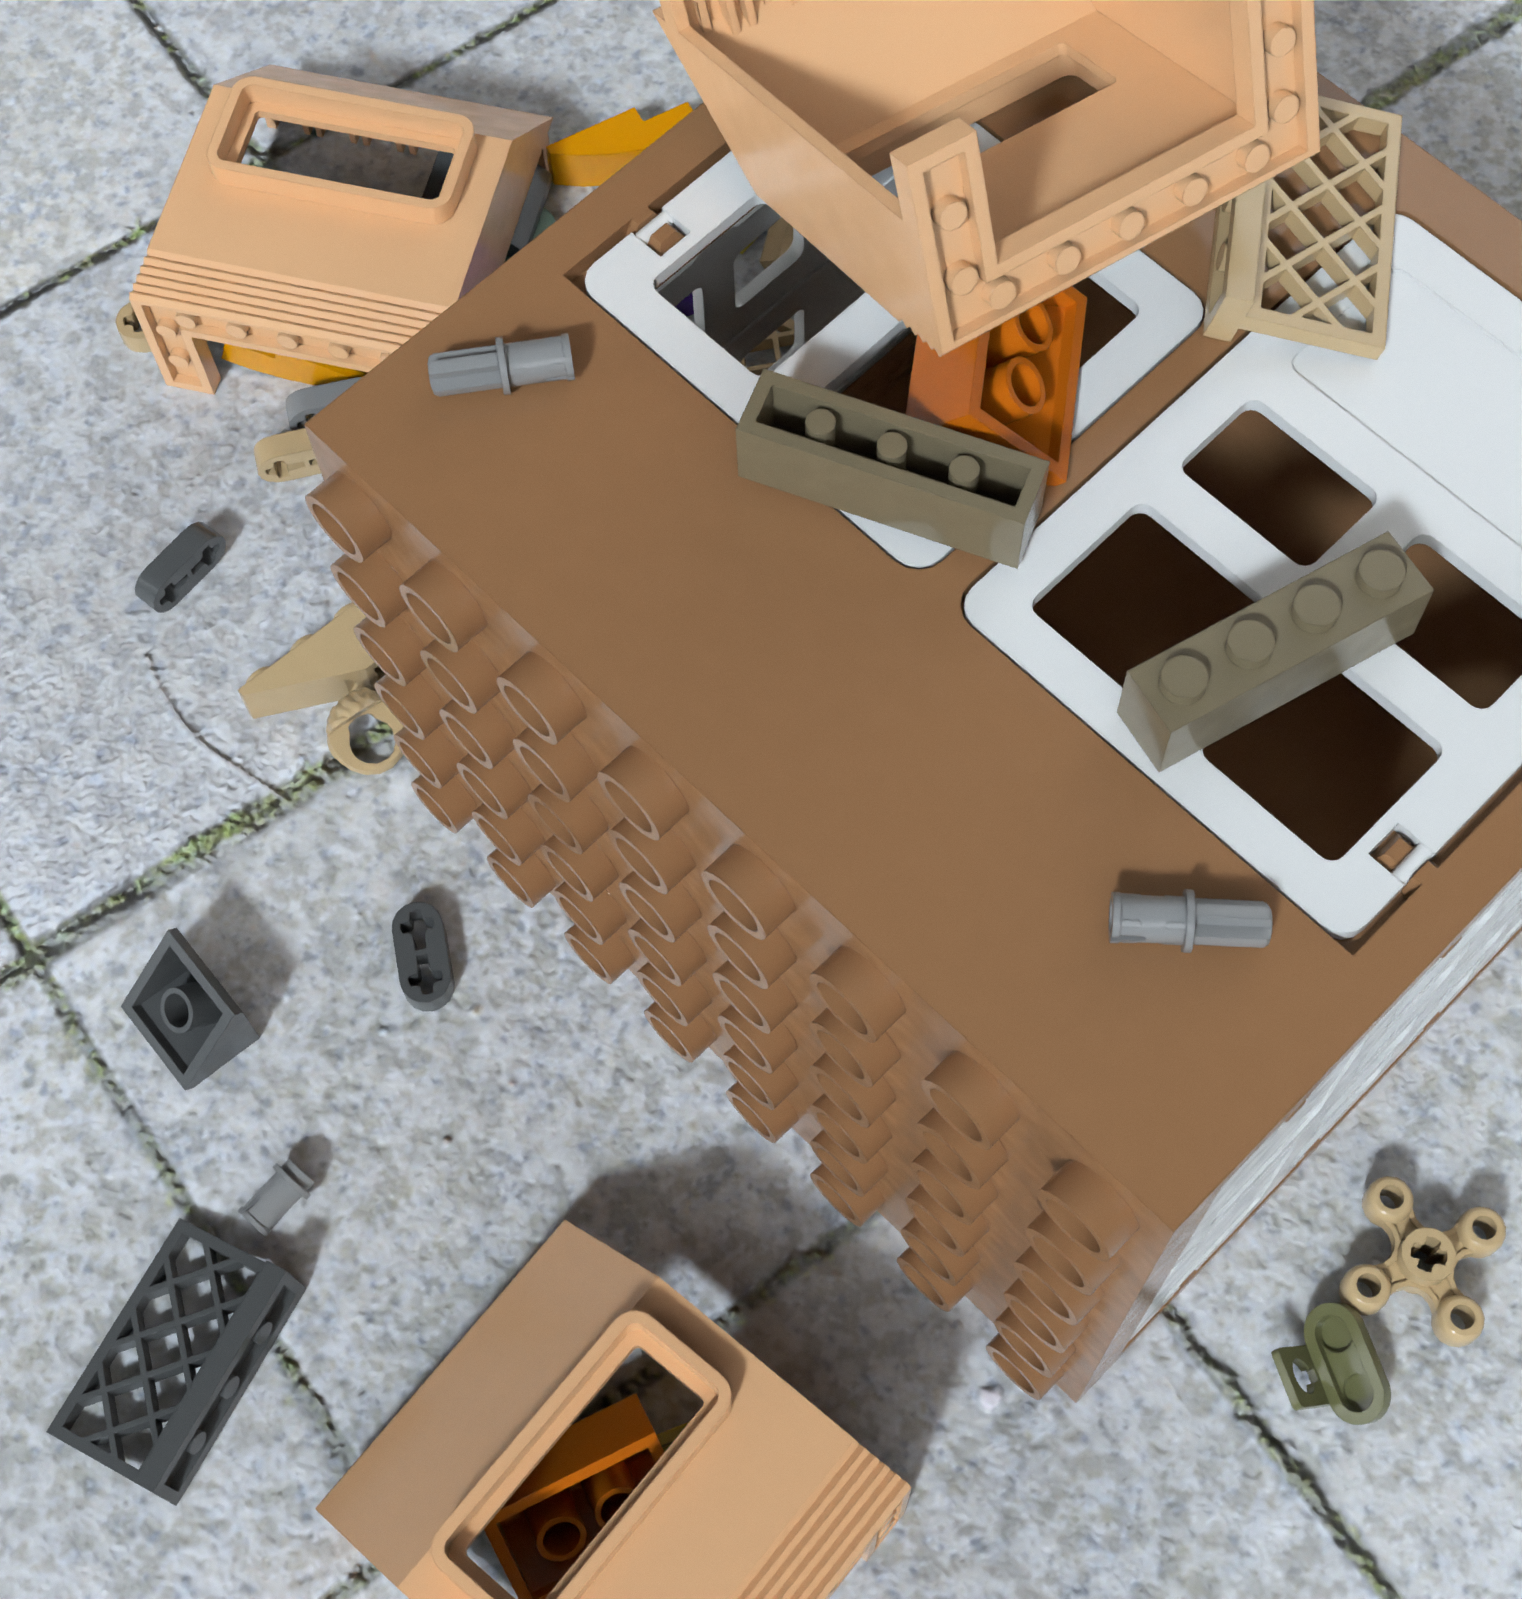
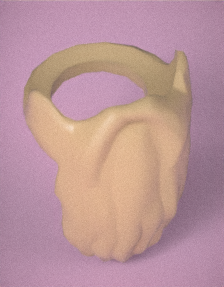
M362 687L360 690L351 691L348 695L342 697L336 706L332 707L327 718V744L332 756L351 771L363 775L381 774L393 768L403 756L396 742L394 751L386 760L377 764L365 763L356 758L351 750L348 727L356 718L366 714H370L375 719L386 723L392 729L393 736L404 726L386 707L377 691Z

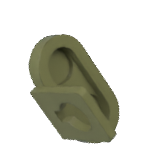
M1324 1303L1318 1305L1309 1313L1304 1324V1340L1306 1345L1280 1347L1271 1352L1291 1406L1295 1411L1331 1406L1335 1414L1343 1421L1353 1425H1364L1381 1419L1390 1406V1384L1366 1325L1360 1314L1353 1307L1345 1303ZM1293 1363L1301 1372H1307L1311 1382L1307 1385V1392L1301 1388L1295 1378Z

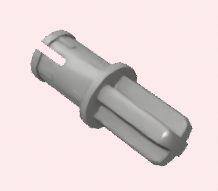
M562 333L561 336L504 343L502 336L495 337L496 345L433 353L428 357L427 363L431 389L434 395L439 397L503 388L504 395H511L510 387L566 379L568 381L575 380L568 333Z
M1184 889L1182 896H1152L1111 892L1108 920L1109 943L1180 945L1181 952L1191 953L1193 945L1264 948L1269 945L1272 936V910L1269 904L1263 901L1195 898V893L1192 889Z

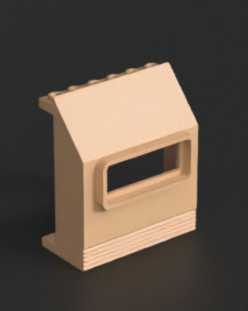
M659 0L661 6L652 10L755 194L898 321L903 320L906 328L910 327L915 336L919 335L923 343L927 342L931 350L935 349L939 358L1320 152L1314 0ZM1064 76H1077L1098 90V92L980 153L977 131L970 126L980 119ZM892 166L898 196L893 195L872 176Z
M267 65L214 84L148 245L147 256L144 257L143 265L140 266V273L137 274L136 282L133 283V291L129 292V301L166 385L215 395L221 376L206 340L363 372L371 371L505 262L537 164L549 171L546 146L550 145L548 131L553 117L276 65ZM259 118H265L267 126L277 129L280 121L302 125L304 134L311 135L314 127L318 137H323L326 130L349 134L351 143L357 144L359 136H361L365 146H370L372 138L394 142L397 152L402 153L405 146L408 145L410 154L413 155L417 154L419 147L454 154L440 195L435 199H425L241 164Z
M564 1219L315 1509L409 1599H515L467 1556V1549L636 1348L645 1351L701 1398L704 1402L703 1406L545 1599H829L860 1558L867 1562L903 1516L912 1487L659 1276Z

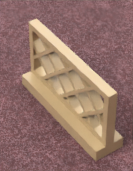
M1318 96L1320 148L1326 145L1347 170L1328 180L1314 162L1308 158L1291 167L1311 190L1294 201L1271 178L1216 208L1203 336L1231 342L1237 330L1243 329L1378 360L1386 346L1402 115ZM1351 130L1380 136L1379 152L1364 159L1344 134ZM1355 181L1361 185L1375 202V209L1362 217L1356 213L1338 192ZM1319 202L1326 207L1343 227L1325 238L1320 235L1302 213ZM1282 223L1287 225L1306 248L1288 260L1285 259L1268 238V231ZM1351 238L1371 260L1370 268L1356 276L1333 250ZM1314 260L1320 264L1338 286L1319 298L1296 272ZM1266 266L1269 269V271L1264 273ZM1279 281L1301 309L1290 315L1261 308L1263 290ZM1348 297L1366 319L1365 332L1343 327L1328 308Z

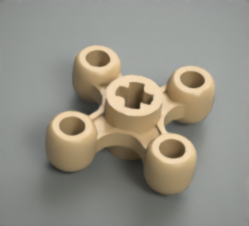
M1385 1176L1376 1179L1367 1187L1362 1197V1209L1371 1223L1381 1227L1387 1233L1391 1242V1253L1384 1263L1377 1265L1360 1264L1347 1271L1339 1283L1338 1294L1341 1302L1353 1307L1360 1315L1368 1316L1382 1309L1394 1292L1404 1290L1408 1293L1418 1294L1429 1305L1432 1313L1431 1327L1434 1335L1440 1342L1458 1348L1471 1344L1481 1335L1485 1317L1482 1308L1477 1302L1464 1296L1457 1288L1454 1280V1268L1461 1259L1468 1257L1485 1258L1491 1256L1502 1246L1506 1238V1226L1502 1217L1490 1208L1478 1206L1470 1208L1463 1213L1450 1230L1441 1232L1435 1228L1424 1227L1416 1219L1413 1211L1414 1197L1410 1187L1397 1177ZM1380 1196L1390 1198L1394 1202L1395 1209L1386 1207L1381 1202ZM1473 1226L1481 1228L1485 1232L1486 1239L1479 1238L1474 1233ZM1417 1251L1427 1255L1426 1264L1433 1265L1427 1272L1417 1267L1420 1259L1412 1257ZM1360 1282L1368 1285L1372 1291V1297L1362 1295L1358 1291L1357 1283ZM1451 1313L1462 1318L1465 1329H1460L1452 1323Z

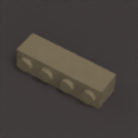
M763 369L736 427L739 477L1016 569L1019 567L1042 509L1050 461L767 369Z
M1387 531L1128 670L1117 713L1157 771L1161 772L1414 634L1434 589L1390 532Z

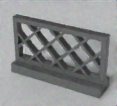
M179 1218L46 1432L177 1506L305 1292L306 1287L279 1266L269 1261L264 1262ZM188 1239L203 1245L207 1267L178 1276L175 1260ZM216 1253L226 1257L227 1260L218 1262ZM243 1267L257 1274L245 1295L225 1302L221 1275ZM209 1280L214 1306L185 1315L181 1289ZM169 1294L174 1320L145 1329L143 1312L152 1299ZM233 1313V1315L231 1316V1318H230V1320H229L228 1314ZM217 1319L220 1336L213 1348L193 1355L188 1328ZM176 1333L181 1360L152 1369L148 1342ZM136 1347L141 1374L112 1384L110 1365L116 1355ZM201 1367L196 1374L195 1368ZM184 1373L187 1391L177 1405L160 1410L155 1382ZM143 1387L148 1415L119 1425L115 1396ZM102 1401L107 1429L83 1438L70 1431L84 1407ZM167 1422L163 1429L162 1423ZM150 1428L153 1447L138 1470L125 1462L121 1437ZM109 1442L111 1454L98 1447V1445Z

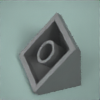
M177 928L169 929L121 1005V1008L185 1091L196 1087L260 1038L239 1006Z

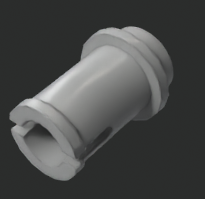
M290 1158L282 1166L276 1163L272 1167L276 1173L244 1207L242 1206L238 1210L264 1236L270 1233V1229L302 1196L305 1199L311 1196L307 1190L315 1182Z

